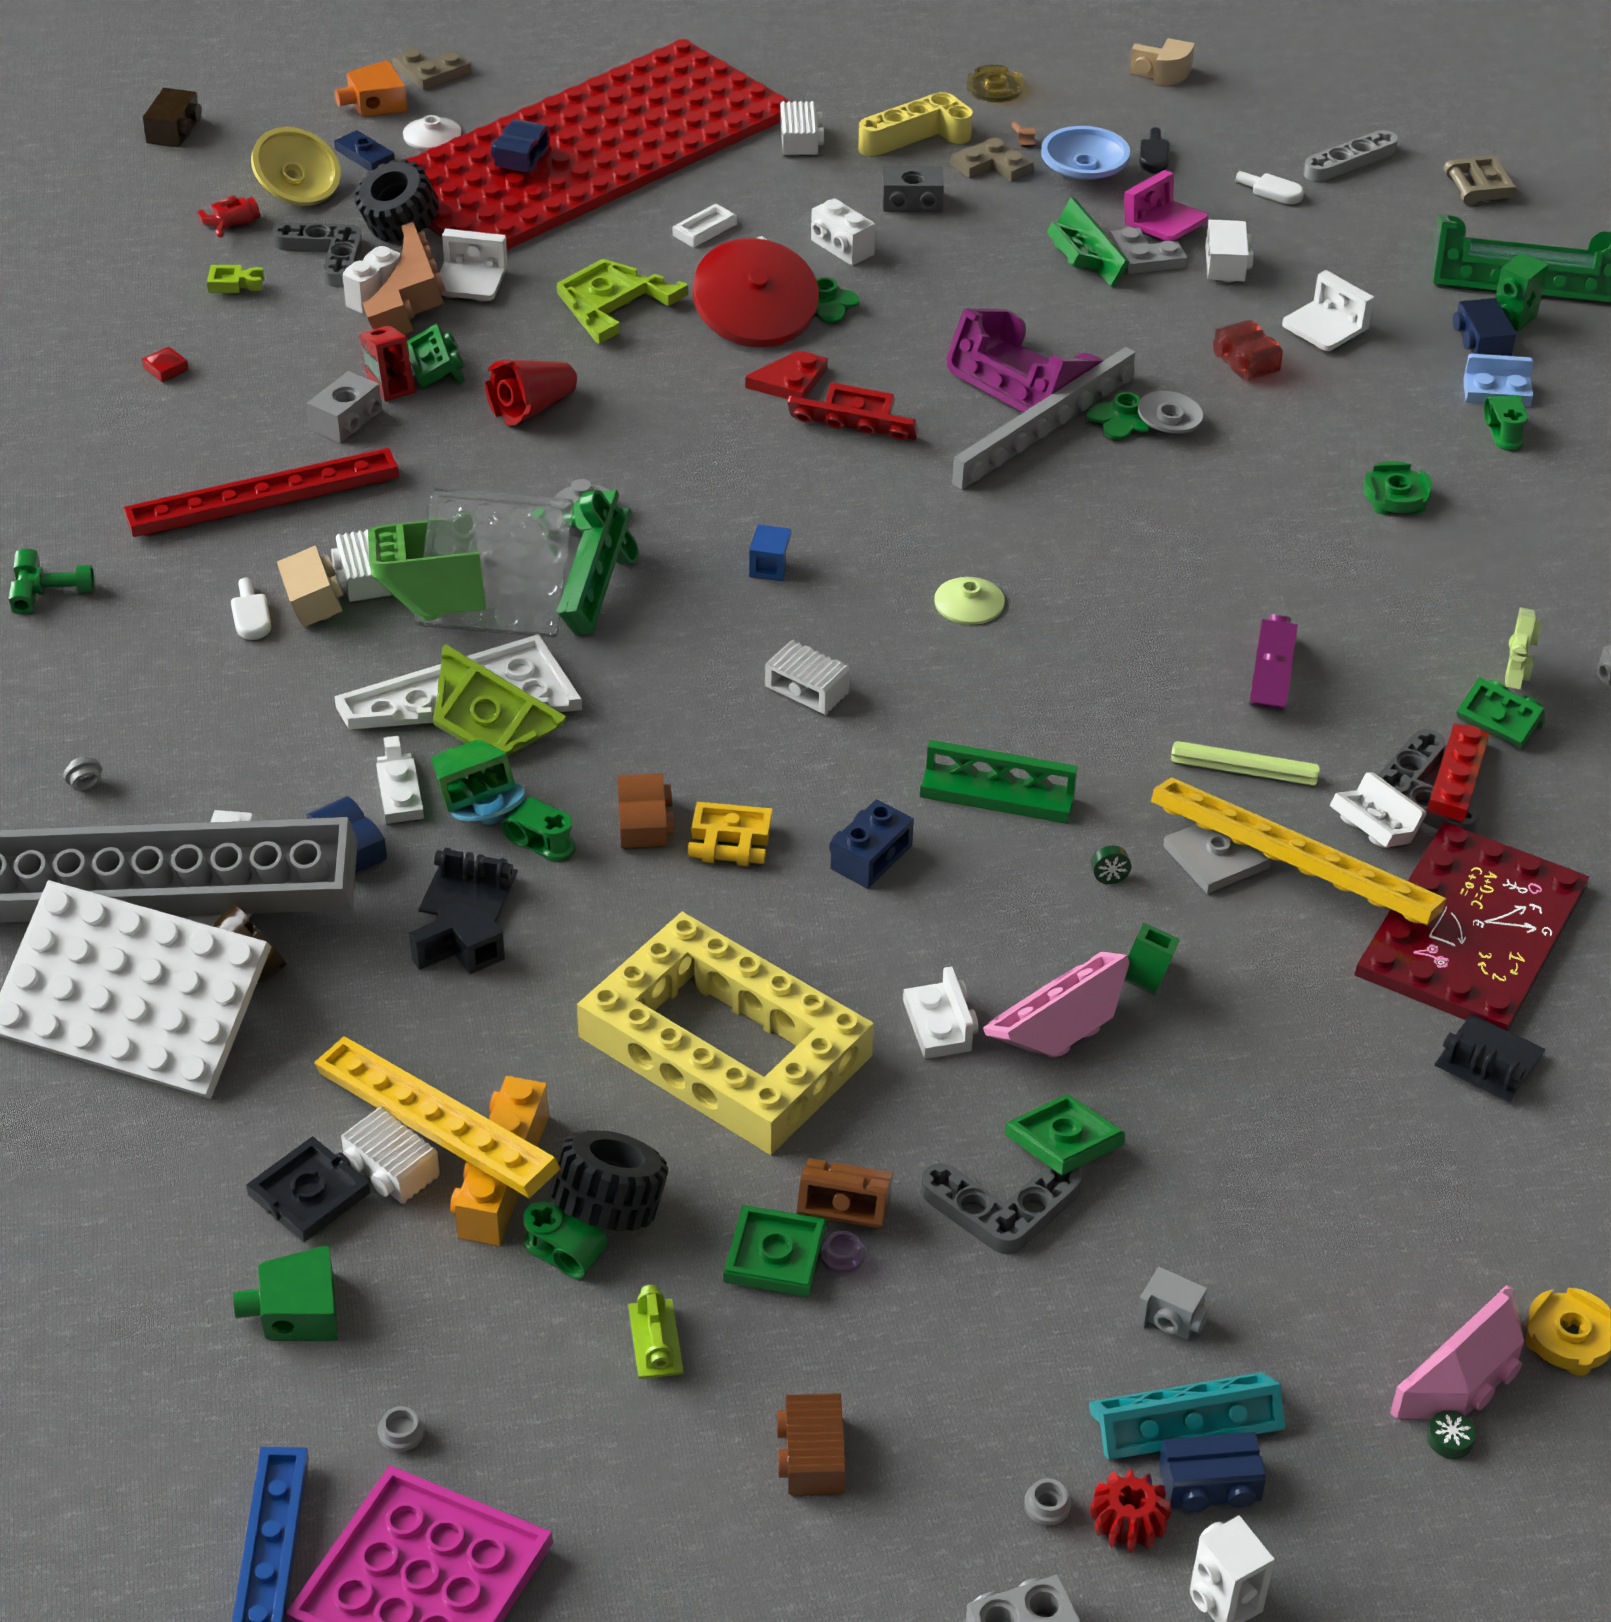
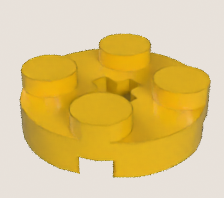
M1568 1288L1566 1293L1552 1294L1554 1289L1541 1293L1532 1302L1525 1323V1343L1527 1347L1552 1365L1567 1369L1568 1372L1576 1376L1587 1375L1592 1368L1599 1367L1608 1361L1611 1357V1309L1594 1294L1577 1288ZM1572 1324L1579 1327L1578 1334H1571L1565 1331L1561 1325L1564 1327H1570Z

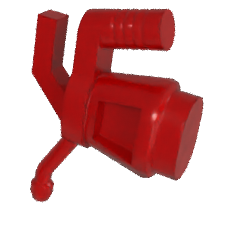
M232 195L211 204L213 215H207L204 210L197 211L198 218L203 225H218L216 228V236L218 238L224 236L223 229L233 225L251 224L254 222V219L261 218L258 204L253 197L247 199L240 197L237 199Z

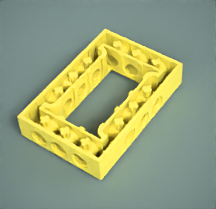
M684 912L679 913L577 1003L578 1034L581 1039L769 1155H772L872 1057L873 1022ZM694 976L695 987L700 993L705 996L712 995L732 1007V1012L735 1014H744L762 1025L763 1030L767 1033L774 1032L796 1045V1047L763 1077L665 1018L655 1010L669 997L672 999L676 997L678 989Z

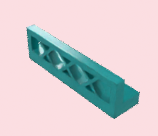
M1264 1372L1089 1401L1090 1415L1100 1423L1103 1452L1108 1460L1158 1452L1161 1450L1162 1440L1250 1432L1260 1434L1286 1429L1281 1386Z

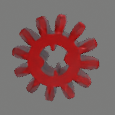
M1131 1468L1126 1472L1125 1478L1112 1471L1110 1476L1107 1477V1483H1098L1094 1490V1500L1091 1502L1090 1515L1091 1519L1095 1521L1097 1536L1109 1535L1108 1542L1111 1548L1122 1542L1126 1543L1130 1553L1135 1549L1136 1543L1149 1550L1154 1544L1155 1538H1163V1535L1167 1532V1520L1170 1519L1172 1509L1170 1501L1165 1499L1166 1491L1164 1485H1152L1150 1473L1140 1479L1135 1477Z

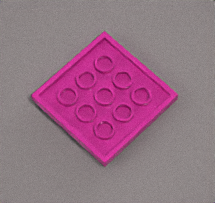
M389 1465L285 1613L287 1621L503 1622L552 1546V1532Z

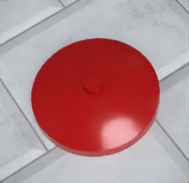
M742 238L720 244L703 257L695 272L692 294L695 308L701 319L721 337L744 346L772 347L795 339L808 328L817 309L819 289L815 275L809 265L791 249L769 240Z

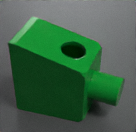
M475 740L458 747H451L431 757L438 785L448 812L516 788L507 754L483 740Z
M329 1245L264 1261L258 1266L259 1289L233 1292L235 1319L261 1316L264 1336L270 1341L338 1340L334 1277Z

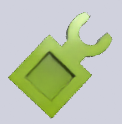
M211 265L207 279L208 293L228 295L240 293L241 288L260 291L263 289L262 281L265 279L264 270L261 267L243 270L242 265Z

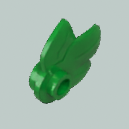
M829 277L816 279L819 298L815 314H817L821 321L832 324L837 323L844 318L845 308L855 307L860 304L857 294L851 290L840 289L836 280Z
M1131 392L1118 393L1112 402L1097 403L1086 415L1087 420L1104 424V435L1111 440L1125 439L1133 430L1148 432L1151 428L1138 414L1139 396Z

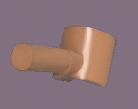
M1016 121L1012 122L1011 127L1018 134L1019 146H1035L1036 128H1022Z

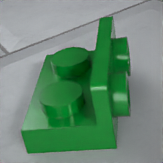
M435 324L407 341L413 371L417 381L423 388L439 381L449 372L453 374L459 383L465 381L462 372L465 364L456 351L459 347L450 332L444 334L438 324Z
M1478 677L1456 711L1457 718L1520 749L1524 747L1535 728H1542L1545 724L1544 708L1536 699L1526 695L1523 697L1510 692L1501 682L1496 680L1489 682L1481 677Z

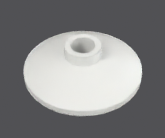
M429 115L412 121L403 130L405 142L411 147L420 150H428L432 147L440 146L462 135L461 127L456 122L435 115Z

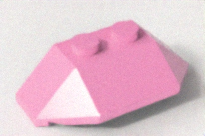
M1101 951L1091 957V960L1076 966L995 1017L988 1025L983 1027L985 1035L1023 1050L1044 1054L1048 1057H1058L1066 1054L1071 1049L1070 1046L1081 1038L1096 1034L1100 1030L1101 1025L1114 1017L1130 963L1128 956Z
M1508 1285L1502 1288L1490 1302L1417 1370L1397 1386L1390 1411L1391 1415L1396 1419L1432 1420L1440 1412L1455 1411L1467 1416L1474 1408L1478 1411L1482 1410L1489 1403L1495 1393V1388L1501 1382L1507 1385L1517 1376L1522 1367L1519 1357L1524 1344V1338L1514 1289Z

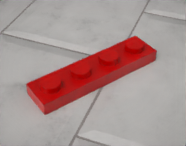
M1453 724L1426 812L1464 822L1490 733L1481 731L1472 725Z

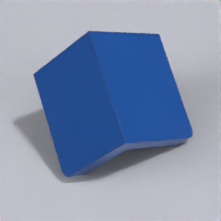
M757 525L749 549V577L784 581L786 574V550L791 538V529Z

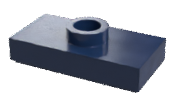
M358 130L334 140L335 150L369 171L377 169L380 164L384 163L385 165L389 161L395 160L394 152Z

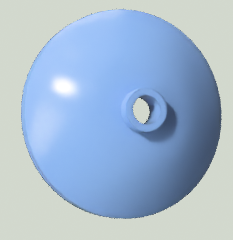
M1071 126L1050 133L1042 143L1041 155L1044 162L1055 172L1075 180L1093 181L1111 177L1124 169L1130 159V147L1121 136L1112 131L1093 126Z

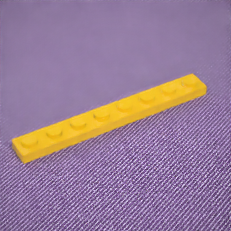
M1173 777L1167 779L1153 790L1151 802L1162 806L1167 813L1182 815L1195 821L1203 829L1215 830L1229 836L1231 841L1236 844L1249 845L1264 852V855L1270 859L1285 861L1298 867V870L1306 875L1318 876L1332 882L1334 887L1339 890L1354 892L1368 898L1371 904L1378 907H1388L1397 911L1411 922L1428 925L1443 911L1447 899Z
M345 1036L314 1062L319 1073L376 1108L383 1107L385 1111H388L391 1116L394 1115L403 1124L529 1199L560 1170L554 1156Z

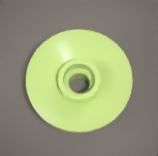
M976 577L951 579L942 584L935 594V606L938 612L946 619L964 625H979L996 619L1002 613L1005 604L1004 595L995 584Z

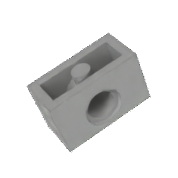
M347 371L306 403L309 429L342 443L382 411L379 383Z

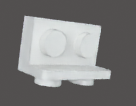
M953 967L943 969V983L904 989L903 1001L924 1059L972 1051L973 1034L978 1033V1020L975 1010H968L964 981L957 980Z

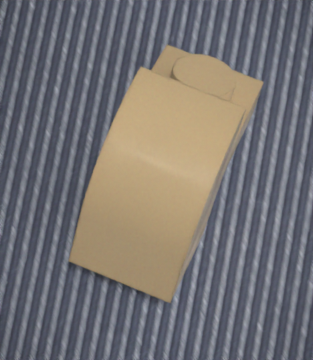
M1167 38L1162 49L1134 44L1131 50L1129 74L1153 78V85L1168 86L1178 84L1188 77L1192 69L1195 43Z

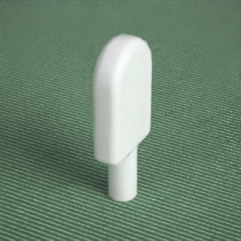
M1239 171L1236 175L1235 181L1237 183L1253 187L1255 195L1273 201L1293 205L1301 202L1304 197V189L1300 184L1268 173L1258 177Z
M244 577L238 582L241 597L231 600L235 628L238 635L243 639L258 640L267 636L271 631V618L267 598L264 594L255 595L252 580Z

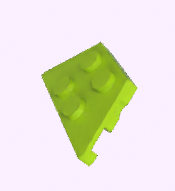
M446 644L442 648L434 725L463 743L483 740L504 751L508 757L560 728L566 722L565 715Z

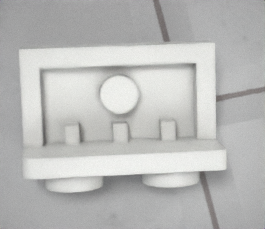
M1373 772L1365 774L1357 790L1336 793L1330 804L1333 809L1341 814L1340 817L1345 823L1362 829L1369 835L1368 838L1372 843L1382 848L1411 844L1426 816V811Z

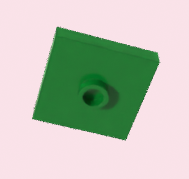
M1068 1093L1005 1123V1136L1060 1175H1064L1125 1144L1124 1131Z
M742 1205L723 1271V1282L810 1297L827 1230V1219Z

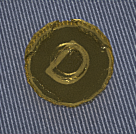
M1003 65L980 66L975 69V73H969L967 91L974 98L988 103L1009 102L1022 94L1023 77L1016 70H1014V73L1009 72L1008 67Z

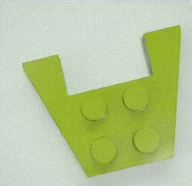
M601 259L557 283V294L598 344L620 333V322L608 316L609 313L624 304L631 303L633 299L644 293L667 306L688 296V284L678 281L677 285L665 282L664 276L653 274L646 277L638 274L637 268L606 259Z

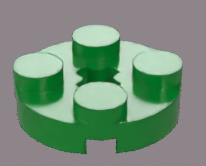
M1381 462L1374 466L1372 472L1366 473L1363 493L1366 499L1373 504V510L1379 514L1387 515L1391 512L1419 514L1426 510L1427 503L1431 497L1433 483L1430 476L1422 469L1420 474L1411 470L1412 464L1406 462Z

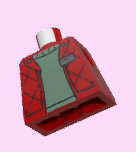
M384 326L360 333L359 338L365 373L369 380L379 383L382 399L388 401L415 393L407 337L391 326Z

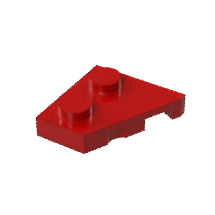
M798 350L747 374L745 377V388L788 399L789 396L806 399L828 369V358L815 355L812 352Z

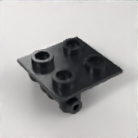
M445 848L443 851L437 850L434 857V865L439 867L418 911L438 915L437 908L440 906L456 903L469 904L483 909L496 922L517 876L518 869H513V864L507 863V859L504 858L496 859L478 854L474 861V854L472 852H467L464 858L463 852L454 851L451 848Z
M1470 1014L1456 1035L1451 1032L1447 1035L1443 1043V1047L1446 1049L1434 1066L1510 1102L1545 1052V1048Z

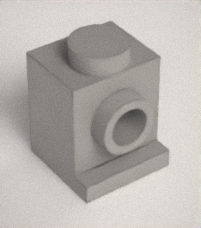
M1158 1266L1139 1298L1136 1325L1144 1328L1146 1323L1149 1322L1166 1333L1175 1334L1188 1340L1193 1331L1197 1333L1202 1331L1208 1318L1210 1309L1204 1307L1207 1288Z

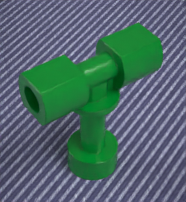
M20 549L16 551L13 567L16 580L11 582L9 595L12 613L21 615L32 613L34 611L36 594L44 595L45 588L77 586L78 593H94L95 576L92 565H77L76 572L44 574L43 567H40L36 550Z

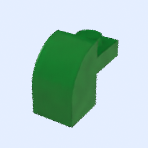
M1143 922L1128 954L1130 963L1124 982L1155 995L1180 939Z

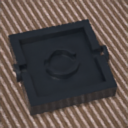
M313 1136L246 1184L248 1196L264 1208L267 1214H271L276 1221L283 1224L304 1243L371 1193L369 1182L350 1167L348 1158L342 1152L335 1155Z

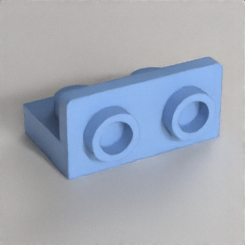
M1469 354L1463 379L1466 403L1484 404L1485 398L1488 396L1521 395L1523 405L1531 407L1533 400L1531 373L1534 365L1533 358Z

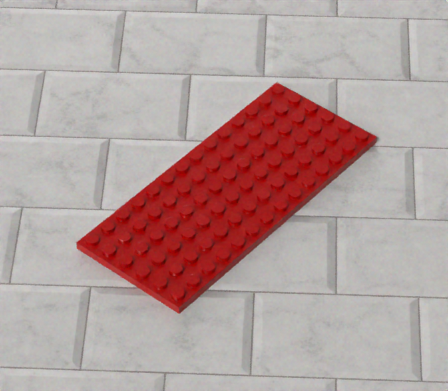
M683 38L405 160H408L409 163L414 161L419 167L421 166L424 169L438 196L439 209L436 210L438 214L435 219L431 220L432 224L428 229L442 237L445 229L506 235L508 250L779 123L781 120V103L783 101L788 103L790 100ZM514 119L549 125V148L545 155L539 158L535 168L529 173L497 167L494 164V158L491 156L493 141L498 139L503 133L504 127L508 126Z

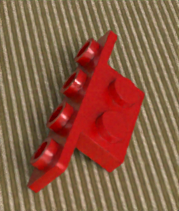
M831 382L825 402L793 396L788 398L787 404L790 416L801 422H822L837 429L843 427L854 428L869 435L881 433L889 435L896 440H916L918 436L915 419L891 415L895 401L894 394Z

